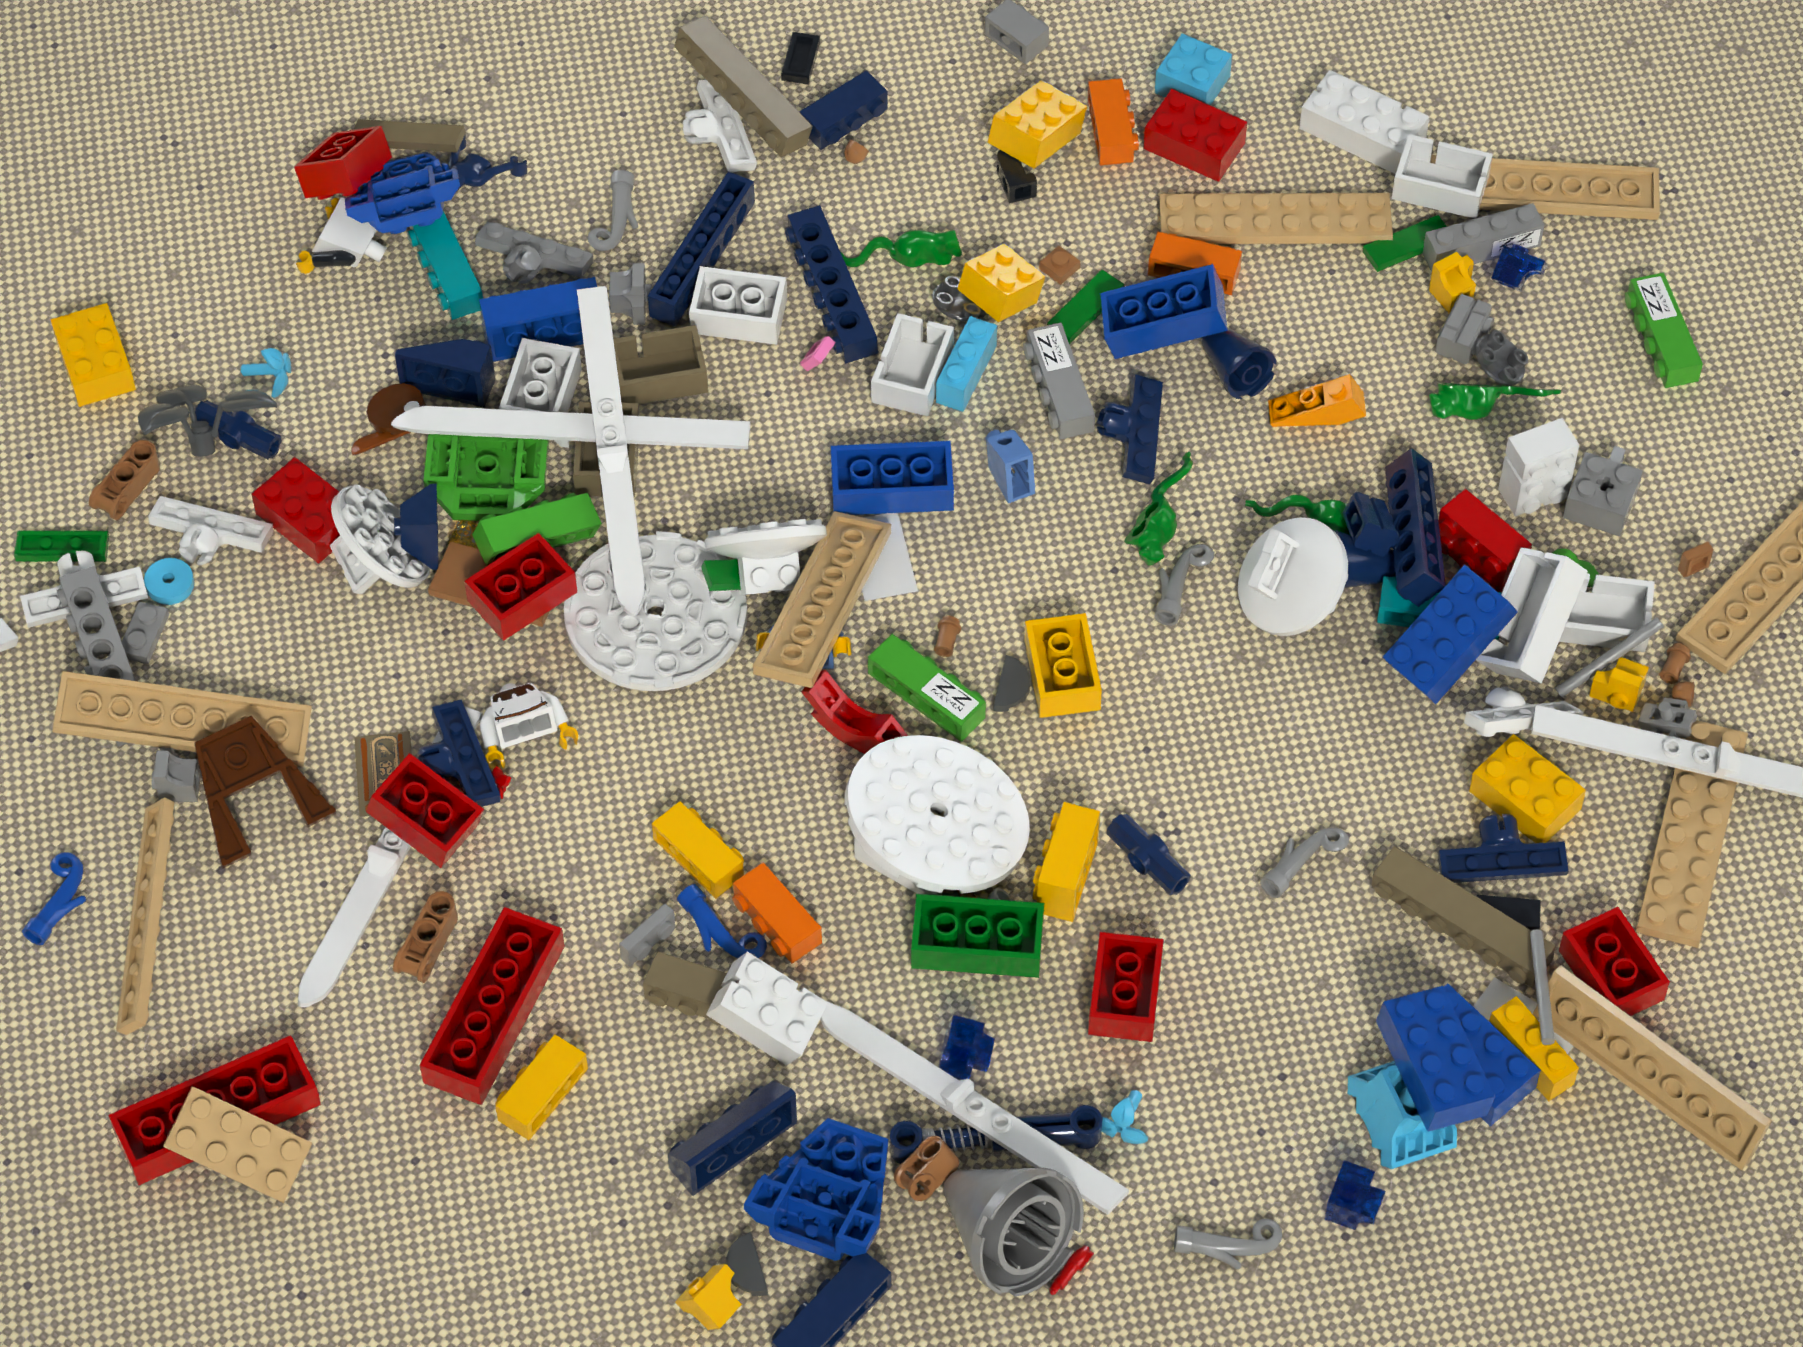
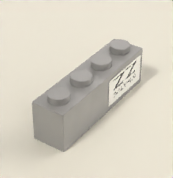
M1534 203L1428 231L1425 234L1422 254L1431 272L1434 263L1455 252H1458L1461 257L1468 255L1474 264L1540 247L1545 224Z
M1062 323L1027 330V342L1023 343L1026 359H1031L1033 363L1031 366L1032 376L1035 383H1040V398L1043 406L1048 405L1050 411L1048 412V420L1051 429L1057 430L1059 439L1094 432L1095 413Z

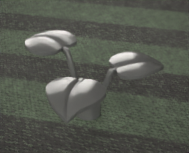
M184 385L157 394L156 401L158 404L143 408L139 412L138 422L143 434L147 435L156 428L181 421L188 435L191 454L202 457L215 452L214 437L219 436L218 428L223 411L236 412L265 407L277 408V403L269 395L259 390H242L225 396V401L220 402L212 428L207 421H197L192 403L206 399V389L199 385ZM186 404V405L188 406V409H187L186 407H180V406ZM189 413L192 422L191 428L186 420L189 417Z

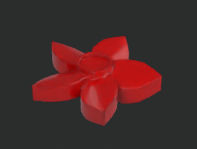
M496 766L491 773L499 790L500 799H503L511 777L504 775L502 769Z

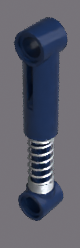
M1079 1106L1073 1112L1016 1117L1060 1146L1075 1145L1081 1149H1090L1095 1147L1101 1140L1103 1118L1099 1110L1093 1106ZM902 1121L895 1124L890 1131V1154L895 1162L899 1164L903 1163L919 1147L922 1141L930 1136L941 1137L949 1148L954 1149L955 1152L957 1148H963L965 1151L966 1147H972L974 1150L977 1146H981V1149L984 1146L986 1149L991 1148L992 1152L1008 1151L968 1125L965 1128H960L957 1125L956 1129H951L948 1126L947 1130L939 1127L938 1130L934 1131L932 1128L923 1129L911 1121ZM1087 1124L1092 1126L1093 1128L1089 1130H1083L1079 1126ZM903 1140H909L913 1142V1144L903 1146L899 1144V1142Z

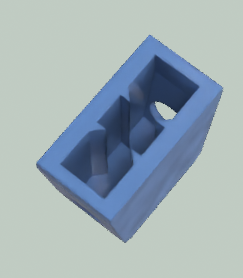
M1000 430L989 432L985 438L988 467L1006 501L1011 503L1035 494L1033 454L1015 430H1008L1002 433Z

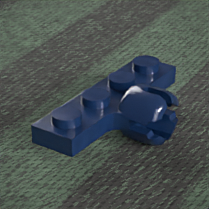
M1135 374L1131 380L1129 407L1113 402L1105 403V408L1101 409L1097 423L1100 426H1097V432L1103 437L1124 443L1122 477L1150 485L1155 476L1163 382Z
M462 699L433 706L432 716L442 741L420 747L418 749V760L444 779L449 777L456 778L460 783L463 793L481 807L499 803V790Z
M1496 814L1482 819L1479 825L1481 846L1438 851L1440 874L1454 883L1564 876L1569 872L1565 841L1533 844L1522 843L1519 839L1517 820L1510 814H1502L1503 821H1499V823Z

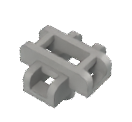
M1664 697L1660 704L1645 703L1638 723L1642 730L1659 734L1666 732L1670 733L1669 736L1688 738L1691 735V726L1696 721L1697 714L1696 710L1689 709L1686 700Z

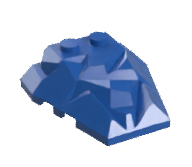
M428 152L389 161L383 165L384 168L371 176L369 182L362 184V189L358 188V192L354 194L355 196H349L345 199V210L347 216L361 223L369 222L372 227L383 234L388 232L391 234L402 233L407 230V227L417 224L420 227L428 226L441 217L444 201L451 200L460 186L459 174L455 168L449 170L448 164L445 162L440 166L439 159Z
M827 1118L800 1142V1149L791 1157L785 1155L779 1161V1167L769 1176L764 1174L757 1180L744 1203V1210L756 1222L768 1226L769 1234L775 1240L834 1261L841 1260L844 1254L850 1256L865 1254L880 1228L888 1139Z

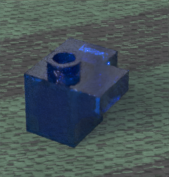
M1513 244L1512 248L1504 245L1491 279L1498 284L1521 292L1529 277L1537 274L1544 275L1548 264L1545 260L1529 255V249L1523 246Z
M953 1015L945 1033L938 1067L958 1080L969 1079L972 1068L987 1072L995 1038L983 1032L985 1023Z
M1344 1160L1327 1202L1325 1220L1353 1230L1357 1229L1359 1223L1374 1225L1386 1192L1371 1186L1375 1171Z

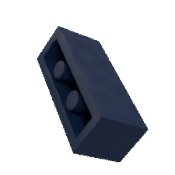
M867 70L799 111L813 126L809 139L820 150L837 143L840 138L851 131L858 130L864 123L882 115L888 109V91Z

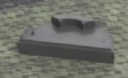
M1008 655L1005 657L993 711L1006 712L1009 711V708L1018 705L1020 702L1023 703L1030 692V674L1026 666L1018 659Z
M749 1232L740 1236L730 1246L726 1262L735 1273L731 1282L735 1287L751 1293L752 1296L768 1295V1289L752 1234Z

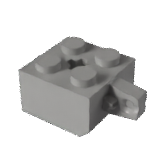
M1614 446L1609 459L1585 452L1567 497L1563 515L1564 519L1621 537L1635 501L1643 473L1641 469L1622 464L1626 449Z

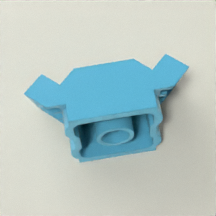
M1394 1061L1348 1076L1347 1094L1356 1097V1113L1361 1116L1372 1140V1147L1381 1150V1166L1394 1169L1457 1147V1128L1455 1125L1427 1132Z

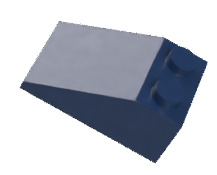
M457 339L396 349L395 352L400 384L413 385L425 395L485 408L495 383L491 345L478 340Z

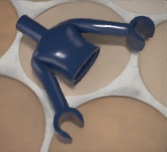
M466 135L461 142L458 152H451L448 161L449 170L455 168L458 171L460 180L458 190L463 185L481 187L495 175L508 170L516 177H522L527 174V160L518 163L517 156H511L510 162L494 167L485 158L472 153L468 154L461 162H458L460 151L466 148Z

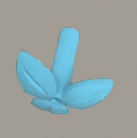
M268 348L261 351L267 363L243 364L241 366V374L243 376L274 375L276 379L273 385L272 397L276 398L285 390L288 384L286 372L291 373V361L287 352L283 353L282 356L279 350Z
M1132 1090L1127 1098L1121 1100L1111 1112L1113 1121L1102 1117V1132L1104 1134L1114 1137L1119 1132L1121 1133L1122 1140L1131 1144H1142L1148 1141L1149 1137L1143 1131L1130 1127V1124L1134 1122V1113L1142 1099V1094L1139 1091Z

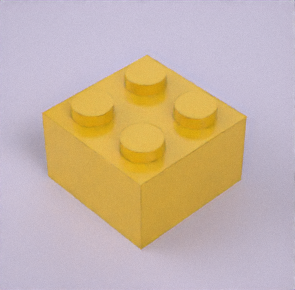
M1002 244L965 263L957 290L999 323L1036 304L1046 276L1014 252L1013 249L1006 244Z

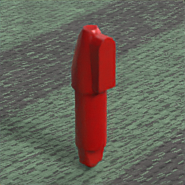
M1087 1245L1077 1249L1067 1260L1065 1266L1052 1281L1049 1288L1051 1295H1056L1059 1290H1063L1075 1273L1082 1271L1090 1261L1094 1253L1090 1251Z

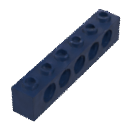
M729 171L727 172L648 294L649 317L676 327L692 302L700 266L714 268L755 204L754 181Z
M815 206L787 215L788 227L784 228L789 244L794 243L796 262L798 266L803 265L805 269L803 276L806 286L813 288L814 293H812L815 307L817 310L822 309L824 328L826 332H832L833 337L831 339L836 342L833 346L835 353H841L845 364L878 354L877 335L821 206Z
M1410 448L1385 467L1389 513L1392 515L1394 526L1399 532L1398 541L1393 547L1397 581L1396 589L1403 599L1409 600L1420 607L1438 594L1446 584L1432 463Z

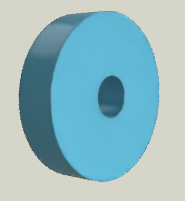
M164 558L156 561L147 569L144 576V584L148 596L153 601L163 605H173L189 597L194 589V577L190 566L186 562L177 558ZM167 580H173L171 583H165Z

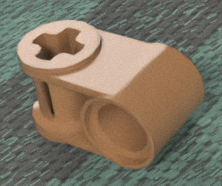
M930 1136L922 1141L919 1147L897 1167L894 1173V1181L902 1189H907L910 1197L914 1200H926L957 1170L959 1158L941 1137ZM905 1172L911 1173L913 1178H910ZM919 1183L924 1187V1190H921L916 1184Z

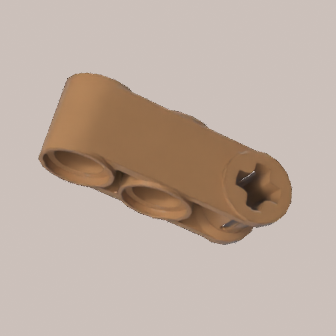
M139 440L133 443L102 482L93 489L89 497V506L93 509L99 508L109 513L112 519L119 520L160 470L154 444L147 440Z
M438 891L429 896L405 943L397 952L393 963L394 972L398 974L405 972L415 976L421 983H425L428 980L434 964L458 920L455 901L451 894ZM439 909H448V911L445 913H436ZM426 935H434L430 940H422Z

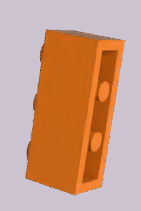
M1122 78L1088 81L1087 100L1099 165L1133 162L1134 151L1139 150L1137 133H1132L1135 121L1133 111H1128V106H1130L1129 89L1124 90Z
M1158 231L1149 256L1148 276L1161 278L1213 264L1223 284L1224 294L1232 295L1241 269L1242 251Z
M764 862L733 882L734 896L732 900L740 912H746L752 918L751 921L755 929L761 935L764 933L771 940L773 949L780 957L785 956L792 964L822 944L821 926Z

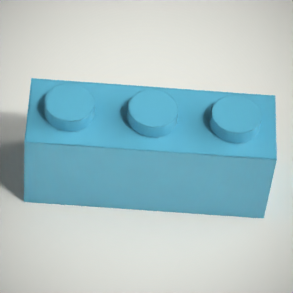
M972 316L969 317L936 381V403L964 412L997 347L996 324Z

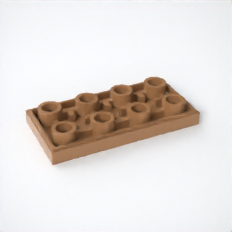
M450 541L428 588L429 595L472 607L467 601L464 581L486 567L479 549ZM549 612L530 624L543 627Z

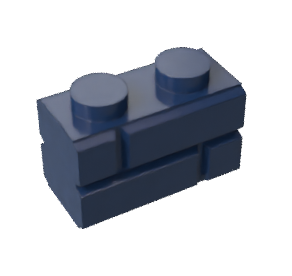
M1360 492L1353 493L1343 511V517L1354 546L1365 551L1370 549L1371 553L1380 556L1387 555L1390 548L1396 545L1399 532L1394 526L1393 517L1389 513L1385 501L1375 497L1369 498V495Z

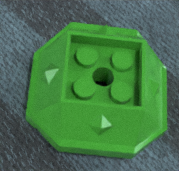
M428 434L423 479L424 488L430 484H437V502L453 520L479 521L487 515H503L517 507L526 509L545 491L549 440Z

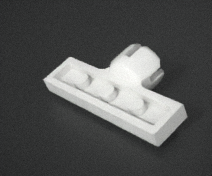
M699 80L697 90L704 109L690 110L685 113L683 133L686 141L691 144L716 143L729 172L755 170L757 161L739 113L714 90L707 80Z
M163 496L159 497L148 515L150 525L184 533L179 542V552L189 563H193L198 554H200L201 557L197 565L210 562L218 547L223 544L262 553L273 534V524Z
M76 551L79 563L76 566L73 565L70 553L63 555L57 562L60 577L95 566L92 554L87 551ZM140 567L107 575L98 574L109 608L148 598ZM61 584L54 588L20 596L28 628L66 619V616L71 614L69 607L62 608L57 590L62 589ZM85 602L80 604L78 607L85 608L88 607L91 603Z
M1498 687L1490 691L1485 700V703L1493 706V709L1484 708V710L1466 712L1464 724L1475 729L1476 733L1481 736L1491 737L1498 732L1517 734L1520 730H1532L1534 707L1536 705L1582 716L1584 711L1565 701L1529 704L1525 702L1524 697L1508 687Z

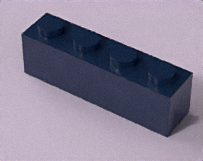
M868 1253L847 1256L841 1263L839 1272L832 1279L827 1278L821 1283L817 1289V1295L809 1303L805 1301L799 1306L794 1314L795 1318L787 1326L782 1325L777 1329L772 1337V1347H835L892 1287L891 1272Z

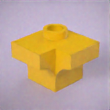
M1458 252L1434 263L1430 280V293L1449 314L1458 296L1464 294L1474 298L1476 283L1471 279L1474 266L1473 260L1468 255L1461 257Z
M1620 657L1613 669L1609 671H1596L1589 696L1609 703L1617 709H1626L1633 712L1644 687L1649 667Z
M727 1264L713 1265L702 1278L698 1277L692 1281L675 1303L683 1312H687L699 1320L707 1330L720 1329L742 1305L731 1291V1279L735 1273Z

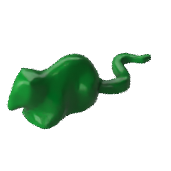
M908 230L898 237L895 244L886 237H875L856 258H847L841 252L848 267H858L864 264L873 251L878 248L888 250L892 259L902 265L913 268L925 263L947 265L951 262L953 255L956 257L962 256L955 230L942 233Z
M1438 382L1439 392L1437 394L1430 393L1429 398L1434 417L1445 419L1454 415L1468 420H1478L1491 413L1497 398L1501 394L1544 397L1552 394H1561V390Z
M1186 452L1183 456V466L1163 480L1153 490L1151 494L1152 503L1141 512L1135 526L1124 540L1126 544L1137 547L1139 556L1148 566L1159 562L1165 557L1162 548L1172 539L1176 532V513L1163 495L1169 487L1180 481L1191 470L1193 461L1190 458V452Z
M1291 495L1285 497L1272 507L1265 508L1259 506L1255 501H1245V506L1252 507L1258 515L1263 517L1277 515L1289 507H1302L1305 509L1308 518L1318 520L1332 530H1338L1350 535L1343 517V511L1348 503L1342 501L1323 500L1318 503H1312L1305 496Z

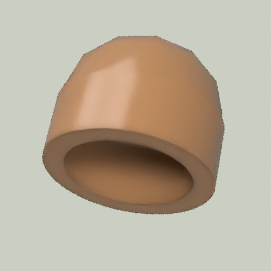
M850 139L845 147L844 157L848 162L858 164L866 158L869 151L861 144Z
M1684 681L1675 684L1672 689V698L1686 700L1688 707H1692L1694 682Z

